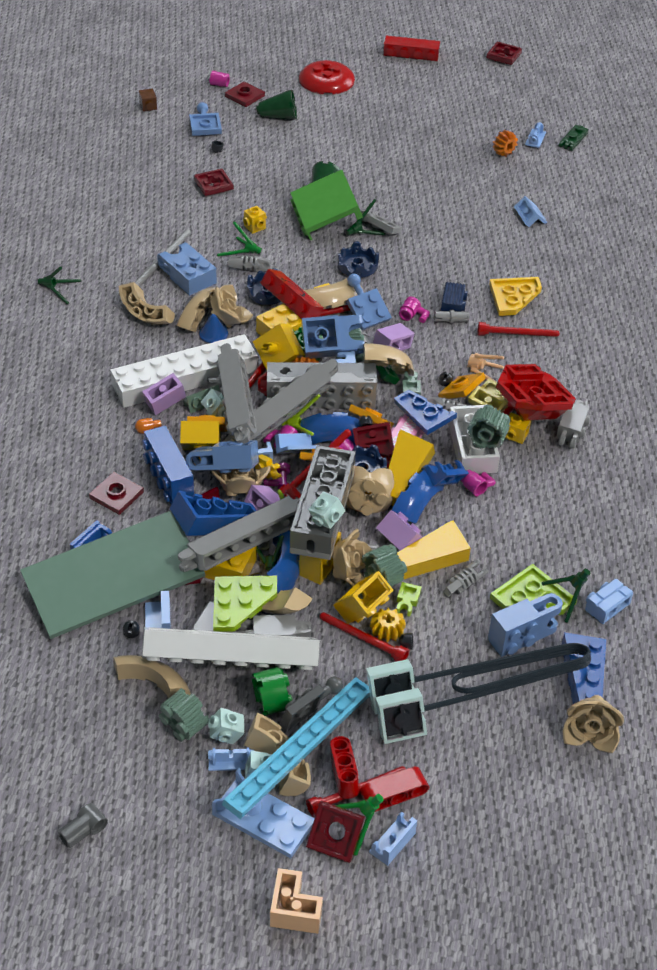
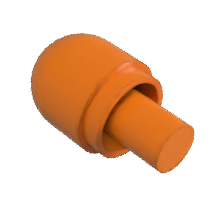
M152 418L140 419L136 422L135 429L137 432L144 434V431L161 427V420L153 421Z

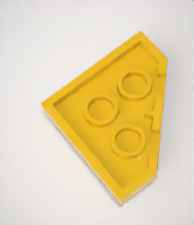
M539 277L490 279L489 282L499 316L516 315L542 290Z

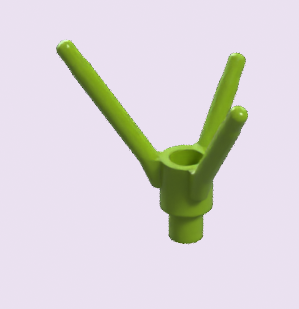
M317 394L298 413L285 421L282 426L290 425L313 436V432L301 427L300 415L320 398V394Z

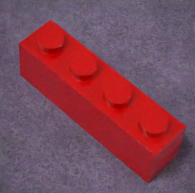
M386 35L383 56L438 61L440 41Z
M268 269L260 282L301 319L319 317L324 308L281 271Z

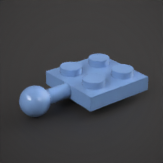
M200 102L197 105V111L200 114H189L192 136L222 134L219 113H207L208 105Z
M354 273L350 274L347 282L351 287H354L357 296L349 298L346 302L353 315H361L363 317L364 323L360 329L365 330L389 321L392 317L377 288L364 293L360 286V276Z

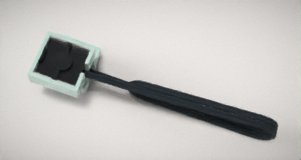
M566 643L415 677L409 659L366 668L371 706L374 713L378 714L381 738L384 744L427 735L426 719L422 712L586 668L591 662V651L589 647L581 643ZM565 655H583V657L476 687L464 688L455 684L459 679ZM457 674L451 680L452 688L457 692L467 695L424 705L420 690L414 688L412 684Z

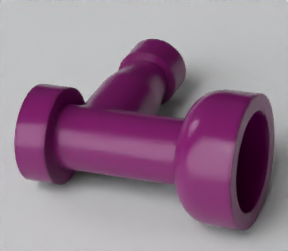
M278 463L281 468H278L277 472L282 477L264 480V486H278L279 490L284 484L286 485L288 483L287 475L290 473V465Z

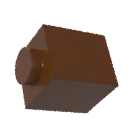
M153 88L139 90V103L143 112L157 110V97Z

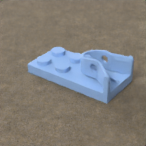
M238 768L235 772L236 780L221 799H215L212 802V815L291 859L310 832L314 818L267 793L248 813L239 819L222 806L223 800L245 780L241 774V769Z

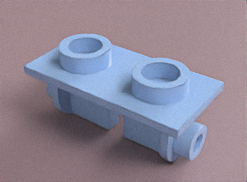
M541 122L535 124V128L531 130L525 145L540 148L546 131H543L544 126Z
M249 747L247 749L229 750L213 748V750H208V770L227 771L237 770L238 768L245 770V764L251 750H249Z

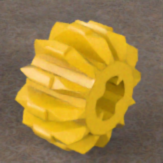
M389 607L386 610L379 608L378 613L375 612L370 621L373 636H378L380 640L385 638L387 643L390 638L396 641L404 633L406 626L403 613H398L397 609L392 611Z

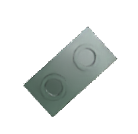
M219 385L186 396L183 403L185 406H188L189 412L193 413L204 409L205 407L201 401L211 388L220 392Z

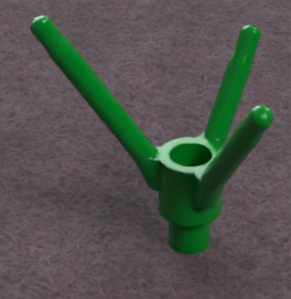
M233 222V225L245 238V240L240 237H236V239L245 244V248L218 253L217 256L249 252L260 254L262 248L253 243L240 226Z
M380 794L369 797L366 801L335 805L343 809L359 808L366 817L354 852L355 856L358 855L374 812L384 800Z

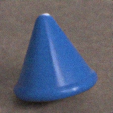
M211 314L200 329L199 336L203 341L213 343L226 339L228 337V330L215 314Z

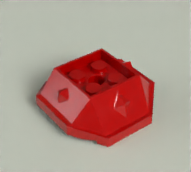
M536 364L505 365L495 387L507 401V406L512 407L524 421L557 419L567 410H572L576 400L556 378L542 371Z

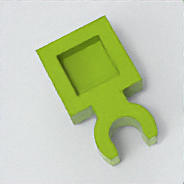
M402 582L397 596L398 613H400V610L406 609L408 611L407 616H411L412 606L417 607L422 589L421 586Z

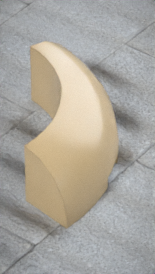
M347 279L331 285L304 290L323 306V309L328 308L329 305L331 308L345 305L344 303H347L346 301L349 298L357 296L354 287L348 284Z
M135 282L119 286V293L123 304L138 319L158 325L170 324L174 321L175 313L166 305L154 306L147 304L143 290Z
M215 287L199 291L189 301L179 318L178 327L193 332L197 331L205 315L204 310L207 307H212L209 300L214 295Z
M363 344L364 363H376L377 366L383 367L391 365L396 374H404L405 371L408 374H414L413 363L403 351L382 344Z
M296 587L291 590H280L277 598L262 606L261 611L282 615L292 614L306 608L313 598Z
M137 655L113 658L118 680H150L156 683L168 698L181 688L185 690L186 694H191L180 674L161 661H149L146 657Z
M257 713L248 731L244 746L254 751L273 754L289 737L281 731L282 727L279 724ZM303 759L279 782L280 795L297 796L309 788L311 775L308 762L305 763Z

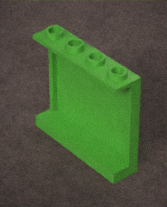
M339 170L290 192L292 195L290 201L298 217L301 229L305 236L308 235L310 240H312L310 232L354 213L357 220L363 218L343 170Z

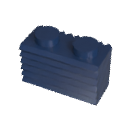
M448 281L445 283L441 311H465L468 291H465V284H455Z

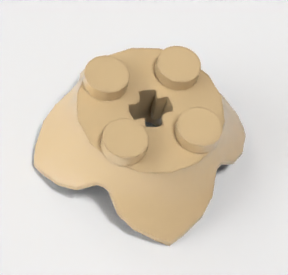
M224 285L220 289L218 286L215 287L214 295L209 300L213 308L211 313L221 319L228 328L234 324L248 322L252 318L253 314L246 308L236 306L237 294L233 285Z
M264 467L260 470L256 469L255 472L254 469H250L248 472H239V469H233L228 473H220V470H211V472L220 481L223 490L226 491V495L236 496L238 493H246L247 495L251 485H261L263 479L270 472L271 467Z
M355 466L346 505L355 511L362 512L366 516L387 510L392 504V497L390 495L394 487L392 470L379 468L373 472H368L363 467Z
M355 529L345 539L340 540L334 546L331 556L334 559V578L345 580L352 586L364 579L363 573H360V570L364 569L366 565L362 563L361 558L364 554L372 551L367 543L357 540L360 534L358 529Z
M599 695L583 699L568 708V719L563 727L564 744L578 746L590 741L600 751L608 753L615 751L620 738L619 726L624 723V717L619 710Z

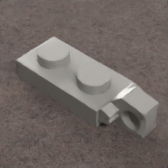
M370 212L362 220L363 223H371V226L374 228L383 229L384 233L388 235L399 234L402 227Z

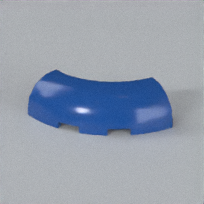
M333 412V414L329 415L318 413L302 419L301 427L314 433L311 436L312 445L324 441H334L346 429L351 431V435L347 439L351 440L353 445H355L353 428L359 427V419L348 416V413Z
M427 465L422 467L420 474L416 472L408 481V489L400 493L392 508V511L397 514L399 512L403 513L408 518V521L412 523H417L431 498L437 492L443 491L444 485H433L425 470Z
M290 530L273 538V544L277 546L280 536H284L279 551L280 559L267 572V576L277 575V594H279L280 590H291L300 573V555L290 553Z

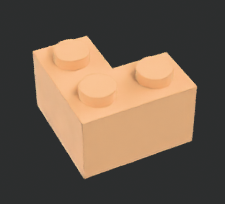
M278 868L270 910V927L319 934L323 897L300 894L302 871Z

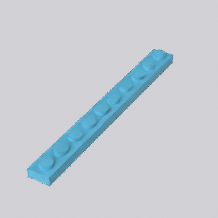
M355 677L223 800L222 806L241 819L370 696L369 686Z

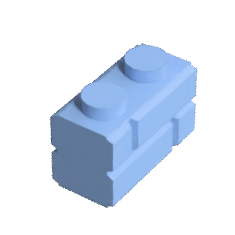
M614 579L610 583L605 582L598 592H591L588 595L585 610L601 624H604L631 603L633 591L627 586H623V583L618 579Z

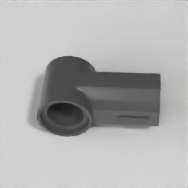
M89 803L81 808L75 819L57 832L66 847L71 848L89 834L96 835L107 826L108 819L93 803Z

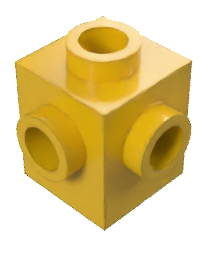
M258 206L244 210L243 223L252 234L266 229L267 216Z
M510 413V427L505 438L523 444L529 434L531 420L524 421L520 415Z

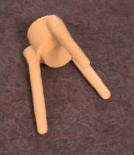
M475 353L471 354L468 360V367L474 373H482L479 369H483L485 365L500 369L504 368L502 365L485 360H503L504 356ZM485 374V376H486L485 379H486V380L489 378V379L495 381L494 379H492L491 377H489V376H487V375Z

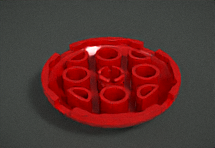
M321 60L305 66L299 74V82L305 89L313 93H332L333 95L349 90L355 83V76L352 70L342 63Z

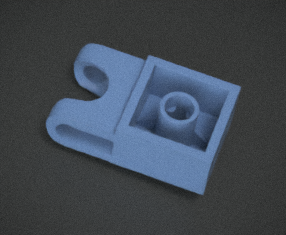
M186 242L178 245V254H170L166 251L157 254L160 268L189 296L217 283L216 267Z
M333 315L302 318L301 326L305 358L334 357L339 352L355 351V355L364 353L363 344L365 342L363 340H353L349 335L351 330L358 329L363 325V317L361 315Z
M250 440L243 444L237 441H224L214 446H201L186 456V463L191 470H220V473H228L233 469H239V472H248L259 463L257 440Z
M550 593L532 601L525 599L493 613L488 641L499 655L503 657L507 654L512 655L525 646L530 647L536 641L555 633L558 622L554 617L561 612L563 604L561 598ZM549 602L556 604L555 606L546 608V604Z

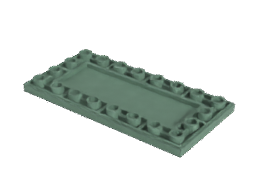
M171 511L20 569L50 639L161 594V591H170L205 577L204 570H199L198 568L187 572L180 571L179 564L182 561H179L178 554L188 548L187 544L189 541Z

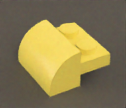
M489 378L481 387L477 386L468 397V402L471 405H492L494 409L497 408L501 412L508 407L507 401L495 388L497 382Z

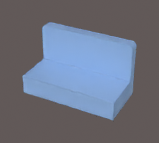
M526 196L514 206L528 227L538 219L544 224L547 223L538 207Z
M307 433L275 435L277 454L310 453L317 446L312 445L311 435Z
M161 591V602L145 603V627L171 629L169 591Z

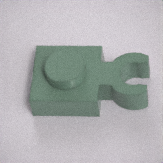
M405 371L404 380H402V393L411 390L421 395L420 380H417V372H414V376H409L408 372Z

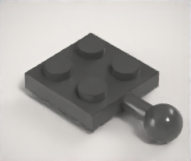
M336 676L330 677L326 681L324 688L320 684L314 689L310 687L304 691L299 700L296 701L294 699L286 705V711L281 717V730L284 733L288 732L316 711L322 699L330 693H339L343 688L342 680Z

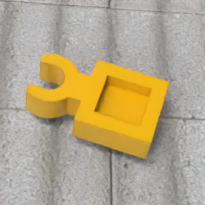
M263 454L258 455L259 463L255 466L256 469L260 470L269 466L271 469L266 478L277 479L282 477L277 472V469L281 468L278 463L273 464L271 458Z

